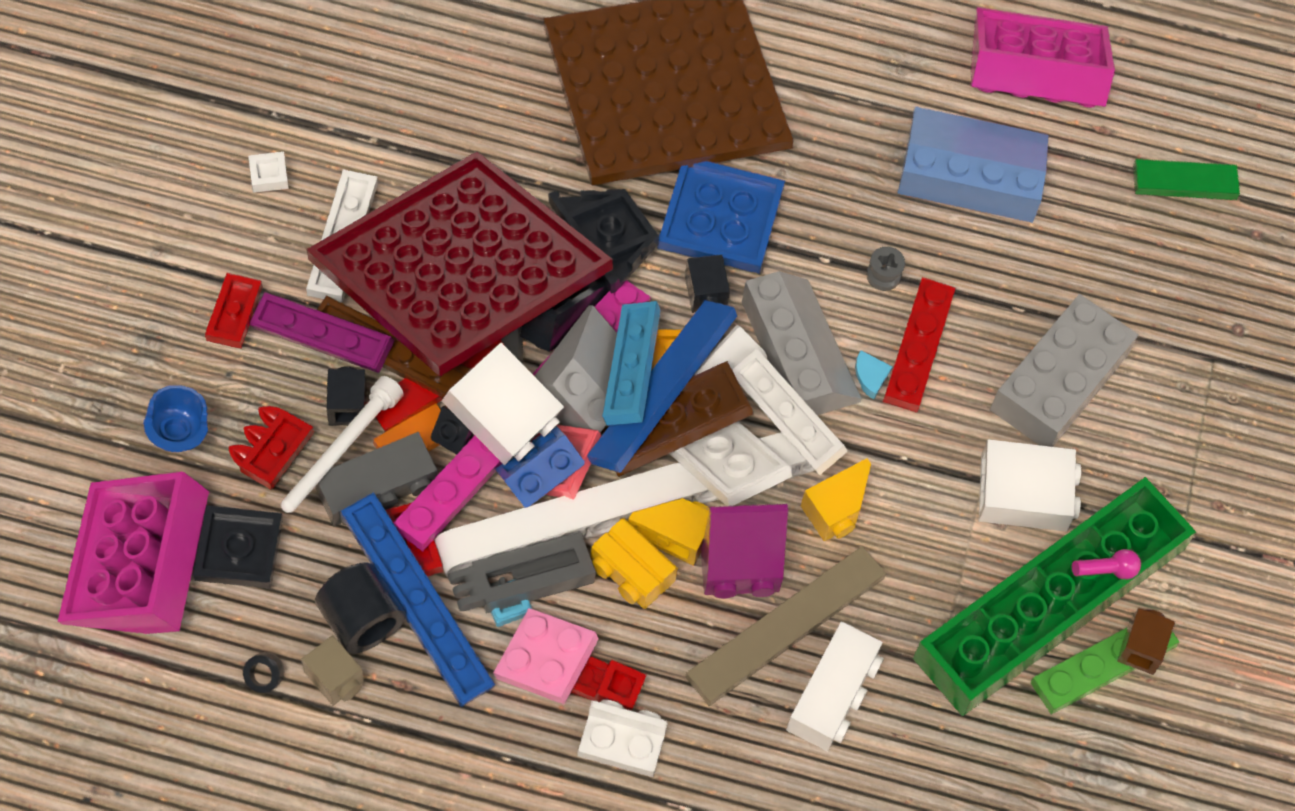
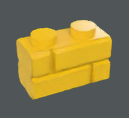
M625 518L620 519L591 548V560L596 573L604 579L610 577L619 585L618 591L628 603L634 604L637 602L643 609L652 604L676 580L678 568Z

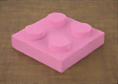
M528 608L493 673L497 680L565 704L599 638L595 631Z

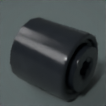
M368 562L351 565L336 572L324 583L315 597L316 606L345 650L350 654L362 653L384 642L402 626L406 619L405 610L376 567Z

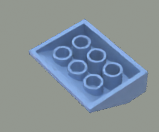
M915 106L897 194L1033 223L1042 200L1047 166L1048 135Z

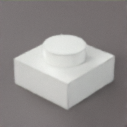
M284 152L248 156L253 193L289 189Z

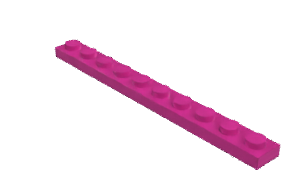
M626 280L616 292L610 293L609 291L595 308L617 333L622 305L650 302V296ZM549 355V356L546 358V360L532 373L534 376L537 374V372L540 370V368L543 366V364L547 361V359L550 357V355ZM474 436L393 523L400 535L424 551L496 472L495 469L502 462Z

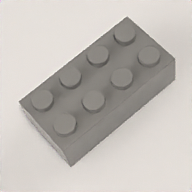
M1079 294L999 388L990 411L1038 445L1054 447L1126 359L1139 334Z

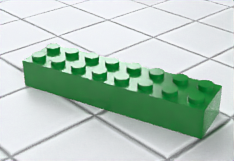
M1144 477L920 641L913 659L963 717L1183 552L1196 531L1157 488ZM1122 549L1134 551L1141 560V569L1132 579H1120L1113 573L1075 576L1072 572V563L1074 561L1112 558L1114 553Z

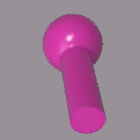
M1129 549L1117 551L1112 558L1078 560L1072 563V572L1075 576L1113 573L1120 579H1132L1141 569L1139 556Z

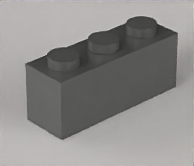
M416 432L332 467L315 486V489L333 527L341 523L346 526L345 521L340 515L343 509L373 492L385 510L396 505L399 501L398 499L410 494L419 496L437 477V469L419 432Z

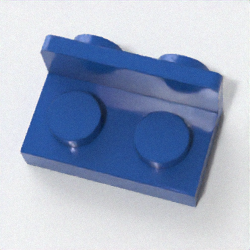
M557 426L545 437L539 435L531 441L535 447L519 462L513 457L505 466L502 463L495 469L525 508L531 506L585 464V461Z

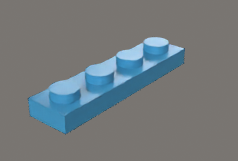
M657 301L622 305L602 415L606 425L643 422L661 313Z

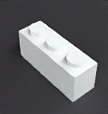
M841 621L792 713L786 731L827 752L834 740L841 743L851 722L845 719L850 708L857 711L867 693V689L862 687L866 677L869 676L874 679L884 658L878 655L883 642Z

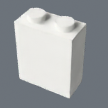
M502 343L455 384L442 400L504 466L513 457L518 462L535 447L531 440L539 432L545 437L560 423L556 416L564 408Z
M987 440L981 454L979 522L1067 532L1072 520L1078 519L1081 506L1080 497H1075V486L1079 485L1081 478V464H1076V450Z

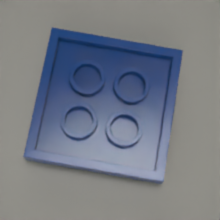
M708 161L693 164V167L688 168V165L681 166L657 248L694 258L722 254L724 265L760 274L785 180Z

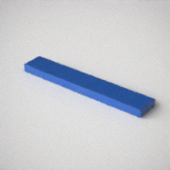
M707 300L702 303L651 370L643 422L610 425L587 455L591 464L621 473L736 319L737 313L734 307Z
M373 492L343 509L340 513L341 517L370 563L376 567L405 610L408 624L460 707L465 706L495 687L493 680L375 493Z

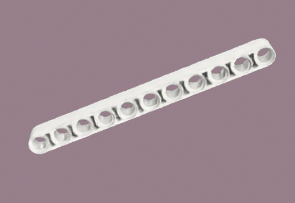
M782 432L759 438V440L791 466V478L815 471ZM678 462L579 491L574 500L562 496L529 506L528 508H521L450 529L439 534L434 541L445 575L448 577L453 571L471 567L473 561L581 532L584 540L605 534L620 519L625 518L628 521L631 513L681 498L703 504L719 499Z

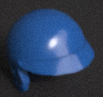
M182 385L167 386L156 391L149 401L143 422L148 439L155 446L170 452H183L197 447L204 440L208 432V412L205 399L194 389Z

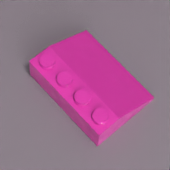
M976 8L971 61V87L978 88L980 91L987 93L1002 91L1022 98L1036 96L1043 97L1050 102L1070 101L1077 102L1084 107H1095L1096 105L1106 107L1115 72L1108 26Z
M185 472L91 482L57 622L62 625L142 634L180 631L209 491Z

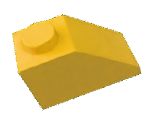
M868 458L804 491L800 506L824 542L834 536L837 539L845 537L855 529L871 467Z
M681 498L632 512L628 522L657 549L694 566L701 554L710 508L701 502H690Z

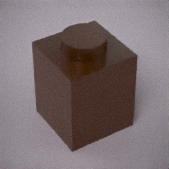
M1138 608L1129 622L1117 662L1154 675L1164 660L1175 621L1165 618L1164 614L1159 611Z

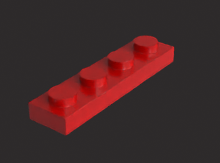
M922 277L883 402L918 412L956 287Z

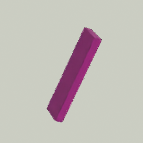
M264 292L249 323L254 329L376 373H380L394 343L391 336Z

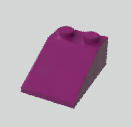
M788 504L710 507L701 550L704 595H714L719 599L732 598L736 594L751 593L755 597H767L780 591L784 576Z

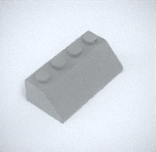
M778 271L747 280L745 282L742 304L759 344L768 356L767 360L815 414L820 415L860 403L861 396L808 279Z

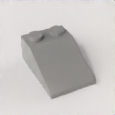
M593 305L586 308L535 377L564 406L556 416L562 425L601 432L606 425L602 415L617 333Z

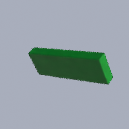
M1136 159L1133 164L1135 194L1223 200H1237L1240 195L1237 165Z

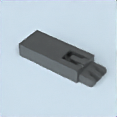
M577 532L473 561L471 567L451 572L448 575V579L452 585L459 584L452 589L455 598L465 597L457 601L460 611L483 606L487 614L496 608L501 610L519 605L523 600L533 601L593 584L596 571L582 534ZM510 572L513 579H515V581L506 583L505 578L501 577L498 582L491 584L488 578Z

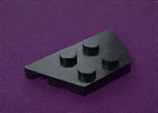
M609 189L604 192L581 190V196L560 197L559 191L548 193L549 204L555 213L612 258L613 269L600 277L610 293L616 292L659 245L658 234L626 189Z

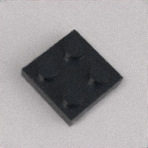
M206 505L193 572L194 580L271 589L283 523L282 513Z

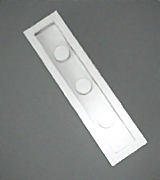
M348 170L342 171L321 241L369 214L378 185L377 176ZM313 265L306 288L307 296L324 299L327 295L342 303L345 292Z
M755 349L732 369L740 386L819 475L848 452L841 441L758 349Z

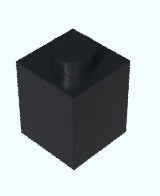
M723 255L687 258L685 281L692 313H695L705 300L728 306L730 288Z
M350 366L328 369L326 410L329 426H348L366 405L367 384L365 369H356Z

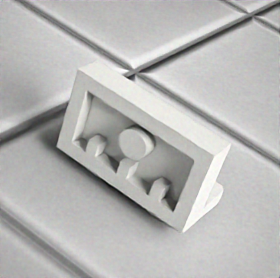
M611 700L592 701L578 749V757L653 777L665 737L667 721L661 720L658 714L650 711L641 710L636 713L623 709L621 704Z

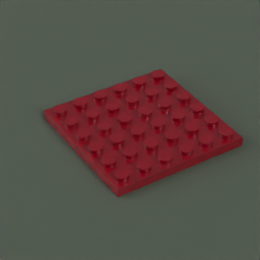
M478 151L306 249L308 260L439 377L613 269L611 257Z

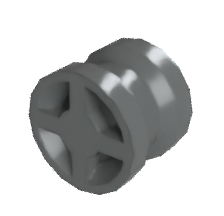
M881 247L872 253L866 273L867 280L871 286L881 291H890L899 285L905 267V258L902 253L892 247Z

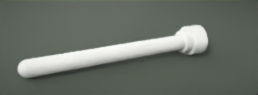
M381 376L370 389V401L283 499L281 508L284 512L291 513L299 506L381 410L393 408L403 397V390L397 382L386 376Z

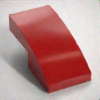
M590 656L571 693L597 702L611 700L621 704L623 709L632 711L646 674L612 659L608 664Z

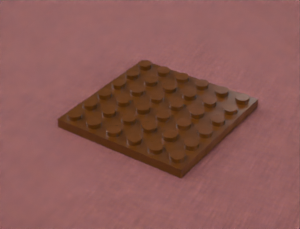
M645 0L543 18V27L591 186L679 170L681 166L688 165V168L693 167V164L706 161L717 163L792 149L794 140L744 0Z

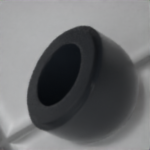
M268 652L254 655L247 660L243 668L245 683L250 689L258 693L272 691L282 682L284 677L282 661L276 655ZM259 663L265 664L271 670V681L267 684H261L255 679L254 671Z

